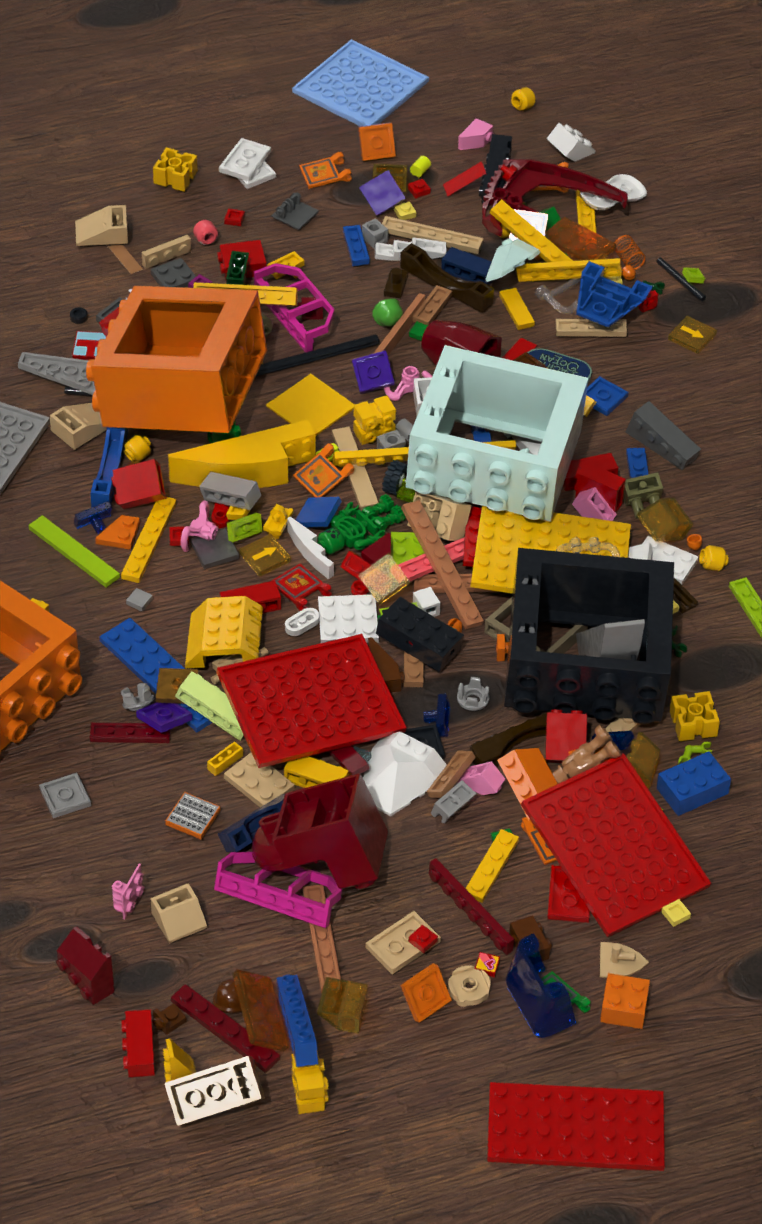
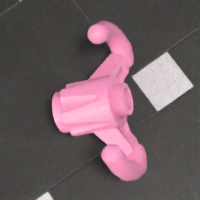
M413 366L404 368L401 382L395 392L391 391L390 386L384 388V392L390 400L398 401L405 393L413 392L414 378H420L417 368ZM427 371L422 372L424 378L433 377Z
M206 500L200 503L199 517L193 520L190 526L184 527L182 531L181 548L184 552L189 551V536H197L210 541L214 540L218 533V526L208 520L209 503Z

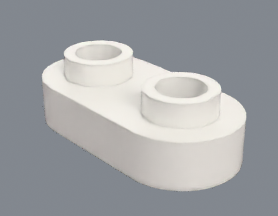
M305 608L285 621L286 633L290 636H299L319 623V612L314 608Z

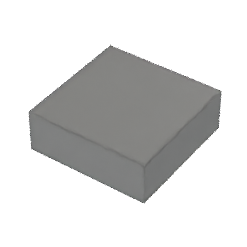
M136 588L126 599V604L143 612L153 600V595Z

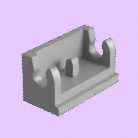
M461 780L434 804L431 815L436 817L440 814L442 816L441 822L445 823L448 818L472 800L476 792Z

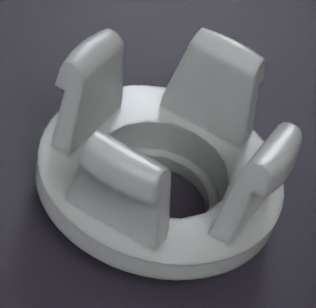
M471 677L468 685L459 684L457 701L461 707L467 710H481L489 703V687L486 686L484 688L481 686L480 678ZM470 695L478 696V697L480 698V701L478 702L477 698H472V697H468V696H470Z
M139 683L137 685L138 696L134 697L128 687L121 690L123 708L134 711L151 704L154 700V695L151 694L147 683Z

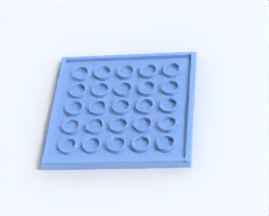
M351 39L292 88V93L361 127L380 124L427 84L429 77Z

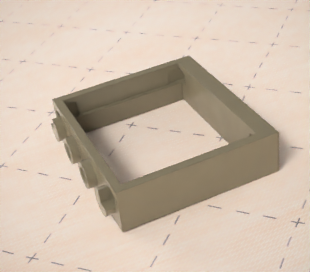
M512 597L485 620L484 633L497 640V634H505V642H509L510 628L501 622L511 614ZM569 624L573 628L546 652L564 654L577 642L576 634L588 630V626ZM536 646V651L545 652Z

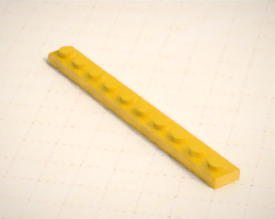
M515 440L482 442L512 450L516 449ZM409 447L334 452L333 465L344 467L348 463L364 466L370 463L382 465L385 462H393V460L404 462L408 461Z

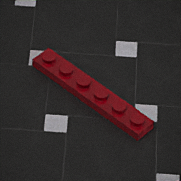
M437 858L430 861L429 876L431 880L441 886L443 892L454 900L459 909H463L467 913L468 918L480 927L485 936L490 937L497 949L502 950L506 955L513 952L514 938Z
M183 985L171 996L172 1003L243 1057L252 1056L255 1066L264 1073H267L280 1060V1055L188 985Z

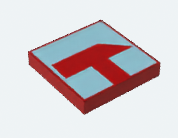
M77 331L72 358L81 360L95 359L98 342L100 339H106V336L102 332Z

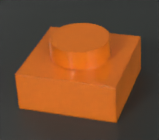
M497 634V661H505V654H508L509 642H505V634Z

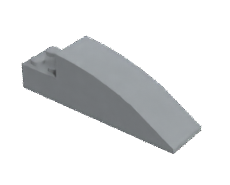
M644 619L603 624L577 633L578 654L631 660V655H636L637 660L645 625Z

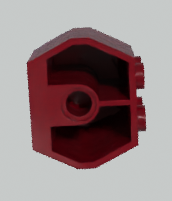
M434 320L424 331L421 348L436 366L445 345L500 358L502 337L465 323Z

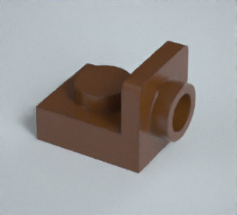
M173 1003L161 1012L155 1008L153 1010L152 1022L158 1030L161 1029L167 1035L186 1023L187 1017Z

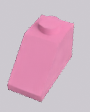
M476 118L459 135L458 149L466 150L484 147L488 142H491L492 134H494L493 125Z
M596 487L580 492L572 503L582 517L613 521L617 515Z
M491 761L470 766L457 783L463 780L474 792L487 795L497 793L501 789L505 777Z

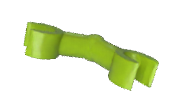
M703 742L701 745H687L683 756L678 760V765L690 760L692 753L704 754L710 751L712 754V750L704 749L710 748L711 743Z

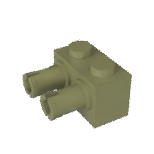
M658 472L626 479L624 503L625 506H632L635 519L646 516L642 503L647 501L650 503L653 515H657V511L658 514L664 512L660 501L663 486Z

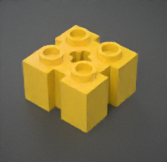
M166 147L161 154V160H158L153 167V183L165 187L172 185L173 189L185 192L190 184V179H193L198 171L197 155L186 152L182 155L179 154L178 150Z
M387 395L374 399V402L370 404L366 401L354 405V417L356 420H353V431L361 445L372 443L377 439V436L395 430V423L393 421L396 420V409Z
M710 691L694 693V697L688 698L687 694L671 696L670 715L673 723H676L675 730L679 741L693 740L695 735H701L702 738L718 735L720 721L716 709H713L714 702Z
M292 1054V1082L299 1114L325 1111V1102L328 1101L327 1077H324L323 1073L325 1071L323 1058L319 1059V1056L318 1064L296 1067Z

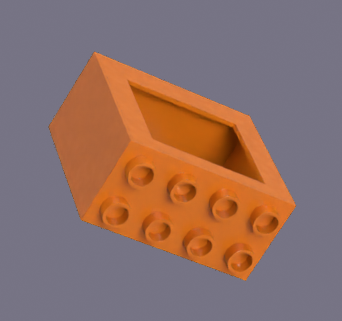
M134 286L127 300L122 299L120 301L119 315L116 319L110 320L106 339L99 340L97 355L95 359H89L86 366L87 380L94 382L96 389L92 397V407L95 412H100L103 427L229 433L267 353L258 290Z
M0 580V653L18 664L15 669L0 681L1 753V750L9 743L21 741L26 735L28 727L38 718H47L53 712L56 702L63 696L75 694L80 688L83 678L80 675V651L78 650L77 630Z

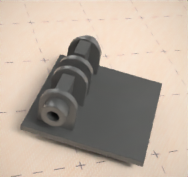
M296 192L291 194V197L287 198L281 206L277 207L271 217L299 230L319 210L300 202L301 195Z

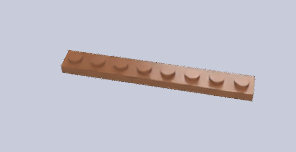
M420 500L403 504L401 509L463 627L466 630L482 625L484 620Z

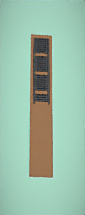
M107 244L130 274L143 270L122 244Z

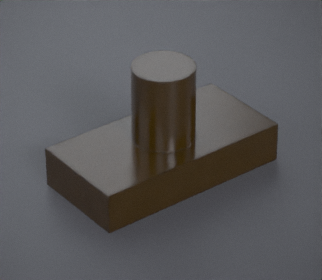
M391 268L384 289V296L401 299L408 277V270Z

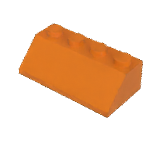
M539 748L514 749L497 760L520 804L523 800L558 784Z

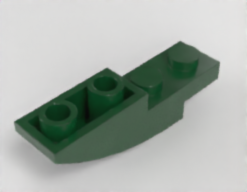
M231 252L226 284H246L249 261L248 252Z

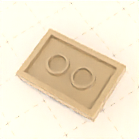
M249 753L224 773L225 780L259 807H262L281 794L295 790V784L272 766L258 769L252 753Z
M413 911L366 942V949L393 975L423 954L408 942V937L422 924L438 936V941L431 948L441 942V937Z

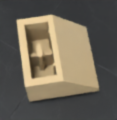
M189 883L151 898L152 915L169 943L207 928L198 898Z

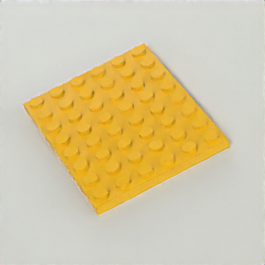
M482 506L470 587L513 593L518 548L628 558L631 524L561 513H553L551 522L541 519L531 520L520 514L503 510L493 511L486 506Z

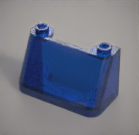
M533 933L524 937L518 943L506 976V983L533 1034L539 1038H545L576 1024L570 995L565 986L560 982H551L544 985L539 977L540 972H544L546 969L541 959L539 941Z

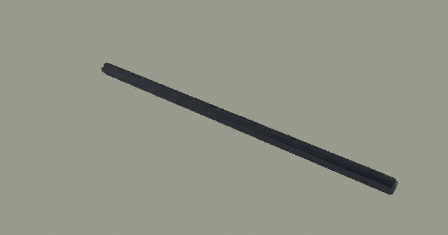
M374 334L263 363L256 376L378 345L379 337Z

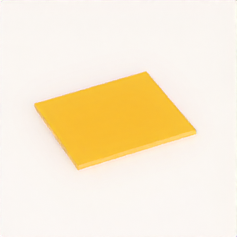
M309 374L267 403L266 407L290 424L308 419L315 434L318 435L352 411L355 404L314 375Z

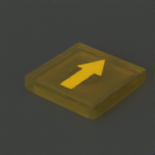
M686 316L668 335V340L699 354L716 335L717 330Z
M272 534L239 549V554L259 577L291 562V556Z

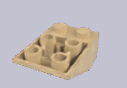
M126 205L107 206L76 220V246L127 244Z
M92 403L64 406L50 415L51 431L74 450L107 430V427L102 425L100 412L93 410Z
M415 491L413 502L420 500L440 538L448 541L464 538L471 505L455 502L447 497L430 493L420 494Z

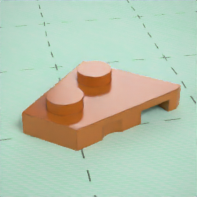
M121 515L96 537V544L131 550L140 525V518Z

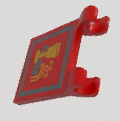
M301 564L272 580H275L278 590L291 600L299 611L308 608L306 606L308 602L304 597L316 590H319L323 596L332 595L329 591L331 586L323 583Z

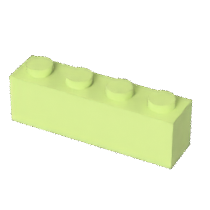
M191 671L179 687L175 697L241 741L244 734L226 694L217 686L204 680L202 676Z

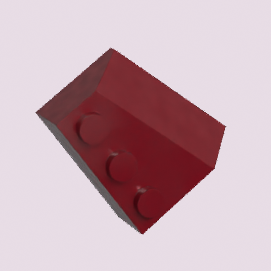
M77 926L74 927L58 948V960H56V963L61 971H65L68 974L70 982L74 986H78L82 997L85 1000L88 999L94 1005L114 993L111 955L108 953L103 954L102 948L98 944L93 946L90 937Z

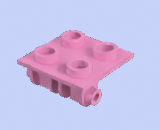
M140 863L127 884L115 881L112 885L114 909L123 913L124 920L128 913L133 912L136 899L141 897L144 891V886L142 885L143 873L141 872Z

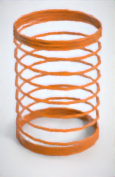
M620 236L614 242L613 249L625 266L630 265L628 264L629 260L635 255L638 256V254H642L644 259L634 269L636 270L644 264L646 257L631 236ZM630 237L631 242H629L630 245L626 249H622V251L615 250L616 242L619 239ZM635 244V248H638L634 249L636 252L633 251L628 259H624L625 256H619V253L625 255L624 252L630 249L631 245L634 246Z

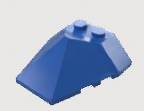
M589 261L581 274L576 312L578 316L610 327L645 301L653 286L636 280L632 288L604 278L605 267Z

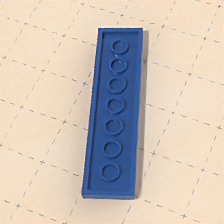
M131 618L99 636L100 642L143 683H147L155 694L157 692L159 668L185 669ZM177 703L192 713V720L186 723L196 733L213 723L188 705Z

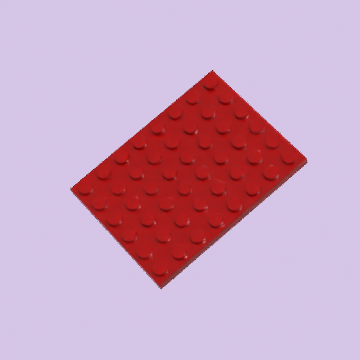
M363 634L218 667L216 671L258 769L387 737L396 732L404 733L407 728Z
M624 753L617 758L609 759L521 802L522 808L607 938L662 911V907L678 899L682 901L711 885L710 880Z

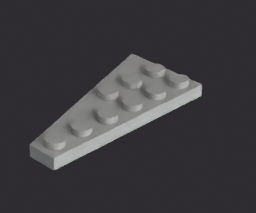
M22 352L18 361L19 369L91 395L96 390L94 382L87 380L86 366L88 360Z

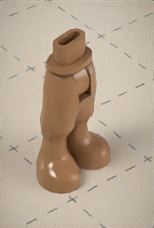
M601 724L595 728V738L589 743L580 745L552 773L558 784L601 764L602 761L610 757L617 758L622 755L618 746L612 741V737ZM605 745V747L601 751H599L597 754H593L595 750Z

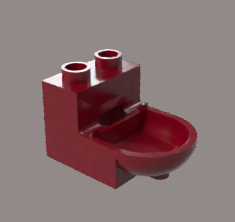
M360 773L285 793L280 812L264 816L259 821L260 827L252 843V856L257 866L263 870L279 871L324 860L339 889L353 885L357 889L366 888L378 879L388 830Z

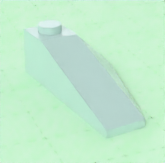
M509 238L502 241V245L495 252L486 281L489 282L501 278L512 272L514 268L525 264L524 261L527 258L532 260L539 255L540 250L520 239L512 240Z

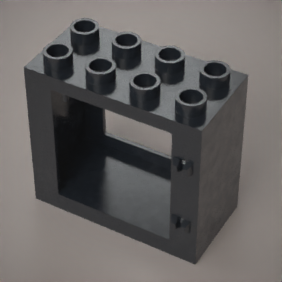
M518 548L511 604L504 707H511L522 713H529L534 710H562L563 713H571L573 710L583 711L582 714L593 715L599 720H610L617 717L633 719L640 724H648L653 721L661 722L671 676L674 562ZM644 619L645 621L639 661H636V655H631V660L536 651L538 621L593 627Z

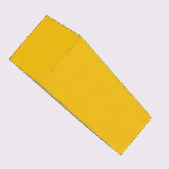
M234 741L207 761V770L215 776L219 775L243 756V748Z

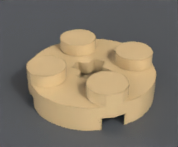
M462 966L453 971L448 981V992L459 1006L477 1005L489 997L490 978L482 969L479 971L474 969V966ZM466 983L475 986L473 988H466Z

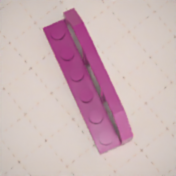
M275 263L254 271L255 286H269V283L264 281L262 277L275 272L297 276L301 281L286 287L298 288V291L307 288L316 298L314 301L288 310L287 306L267 305L305 352L313 351V338L328 333L334 318V308L299 267ZM323 306L329 313L325 325L306 331L304 325L299 323L296 317Z
M231 852L218 862L214 890L323 928L329 925L332 906L341 899L342 889H339L332 876L302 866L280 870L299 877L289 885L288 891L262 883L263 880L275 871L262 869L255 874V879L253 880L224 870L232 863H255L252 852ZM312 881L328 887L332 895L323 904L295 893Z

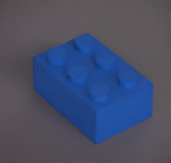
M710 751L658 773L656 788L677 816H680L729 794L731 778Z

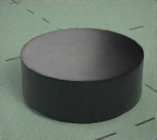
M77 307L70 311V320L73 323L82 324L87 321L88 315L84 308Z

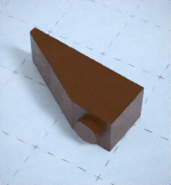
M372 637L368 638V647L390 693L401 691V683H404L403 671H399L398 664Z

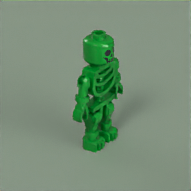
M387 494L380 497L379 503L374 506L365 507L362 511L359 510V505L353 508V502H350L345 510L342 509L337 516H333L330 521L332 527L318 535L317 543L325 548V554L327 555L340 551L344 548L345 544L349 548L354 547L356 550H361L383 537L385 529L389 525L398 524L404 521L406 517L401 506H394V501ZM391 511L389 514L386 515V517L377 516L378 514H381L383 512L387 513ZM367 529L372 535L367 536L365 539Z

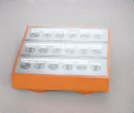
M184 792L165 820V825L202 839L221 811L220 806Z

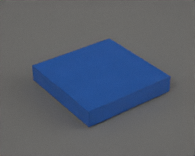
M599 376L587 387L586 395L596 401L593 409L608 416L628 397L629 392Z
M340 497L308 498L296 521L304 527H328L342 501Z

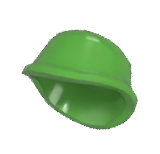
M385 299L377 303L372 314L378 325L392 327L401 318L403 311L397 299Z

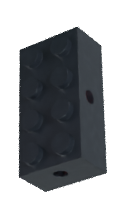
M399 597L378 619L376 629L378 636L438 672L461 650L464 634L402 597Z

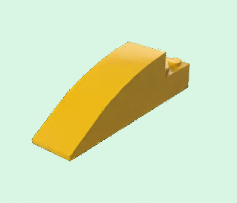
M307 419L168 454L170 483L199 487L208 474L214 472L256 481L259 488L288 484V467L309 462L315 457L316 434Z

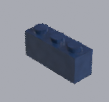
M453 247L442 258L441 268L454 277L465 281H482L489 286L494 281H486V276L492 263L489 260Z

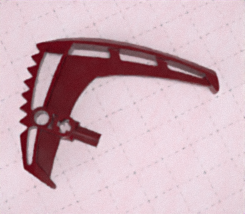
M530 159L503 160V165H499L498 170L494 171L495 176L490 178L491 182L488 183V189L485 190L486 195L483 198L485 202L482 204V224L489 232L502 236L503 230L500 227L502 223L491 214L486 217L489 206L493 208L501 199L513 210L539 213V211L526 206L522 197L541 185L569 188L619 201L623 208L627 207L628 193L587 174L555 164ZM503 165H506L508 168L514 165L517 171L503 188H497L505 174L500 168Z

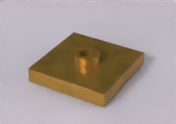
M159 668L156 702L185 704L176 698L175 695L191 671L199 675L198 670Z

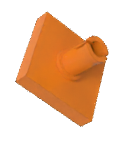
M391 122L358 127L363 161L396 156Z
M434 963L400 985L413 1018L419 1023L452 1001L440 969Z

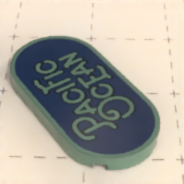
M543 348L532 349L527 352L542 362L548 369L587 377L588 383L591 380V367L583 360Z

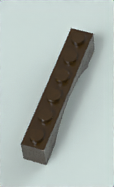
M412 243L401 251L400 268L408 270L409 273L435 287L438 285L451 290L453 297L482 313L493 304L494 288L482 281H465L450 275L440 268L425 250Z
M547 712L470 745V751L476 757L473 760L474 765L492 761L498 767L499 763L497 760L506 755L516 745L535 737L546 736Z

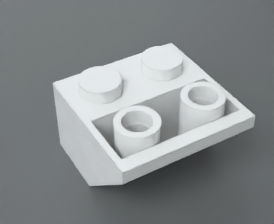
M558 123L547 137L561 153L574 162L592 155L596 151L591 147L592 143L589 140L582 138V133L576 129L574 130L568 124L564 126Z

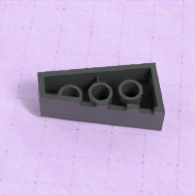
M650 401L634 412L626 430L627 434L681 470L695 461L701 451L700 447Z

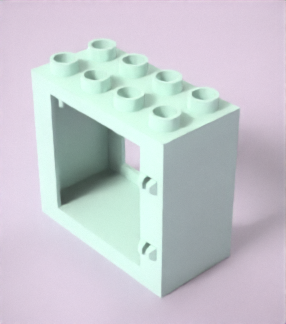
M445 345L410 433L406 488L413 489L420 494H435L450 498L459 503L469 502L486 506L493 511H509L523 515L531 520L541 519L551 522L581 433L588 378ZM460 422L542 441L538 455L529 454L528 448L521 452L452 436L450 433L454 423Z

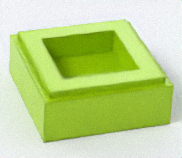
M683 268L682 274L689 283H704L705 277L699 268Z

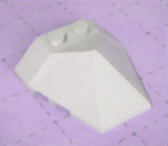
M396 732L390 736L380 738L372 748L368 760L369 769L365 771L363 780L377 809L392 816L410 805L411 801L418 796L420 798L424 796L425 792L446 767V763L434 748L402 732Z

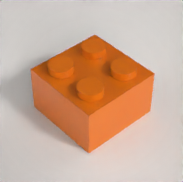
M608 973L600 1022L643 1029L650 980Z

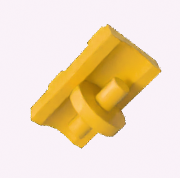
M276 504L270 511V516L263 526V531H267L269 537L279 539L287 525V518L292 517L294 509H287Z

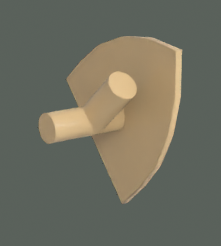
M611 942L600 943V978H607L608 973L629 976L640 971L649 963L640 953L630 947Z

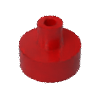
M503 165L500 168L505 173L502 178L507 182L517 171V168L514 165H511L510 168Z

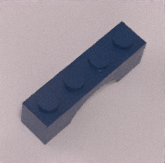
M281 794L218 833L217 835L226 852H238L252 843L260 827V819L264 816L280 812L285 794Z

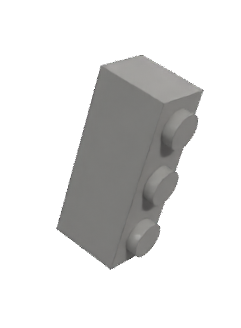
M210 472L199 486L204 500L251 510L261 497L256 481L221 473Z

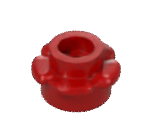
M364 580L354 581L351 586V593L353 595H367L369 592L367 583Z

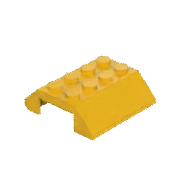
M246 596L207 598L191 613L185 668H205L206 656L241 654L243 661L258 658L262 625L260 621L262 620L263 607Z

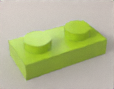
M254 513L227 523L228 541L236 542L262 532L261 514Z

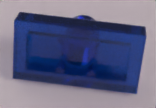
M108 501L75 514L74 525L76 529L91 524L96 533L102 532L106 528L102 519L111 516L112 506Z
M446 693L438 694L437 710L424 711L423 713L425 723L436 722L440 737L448 736L450 704Z

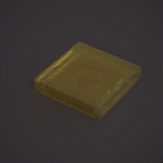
M389 553L358 575L379 605L410 583Z

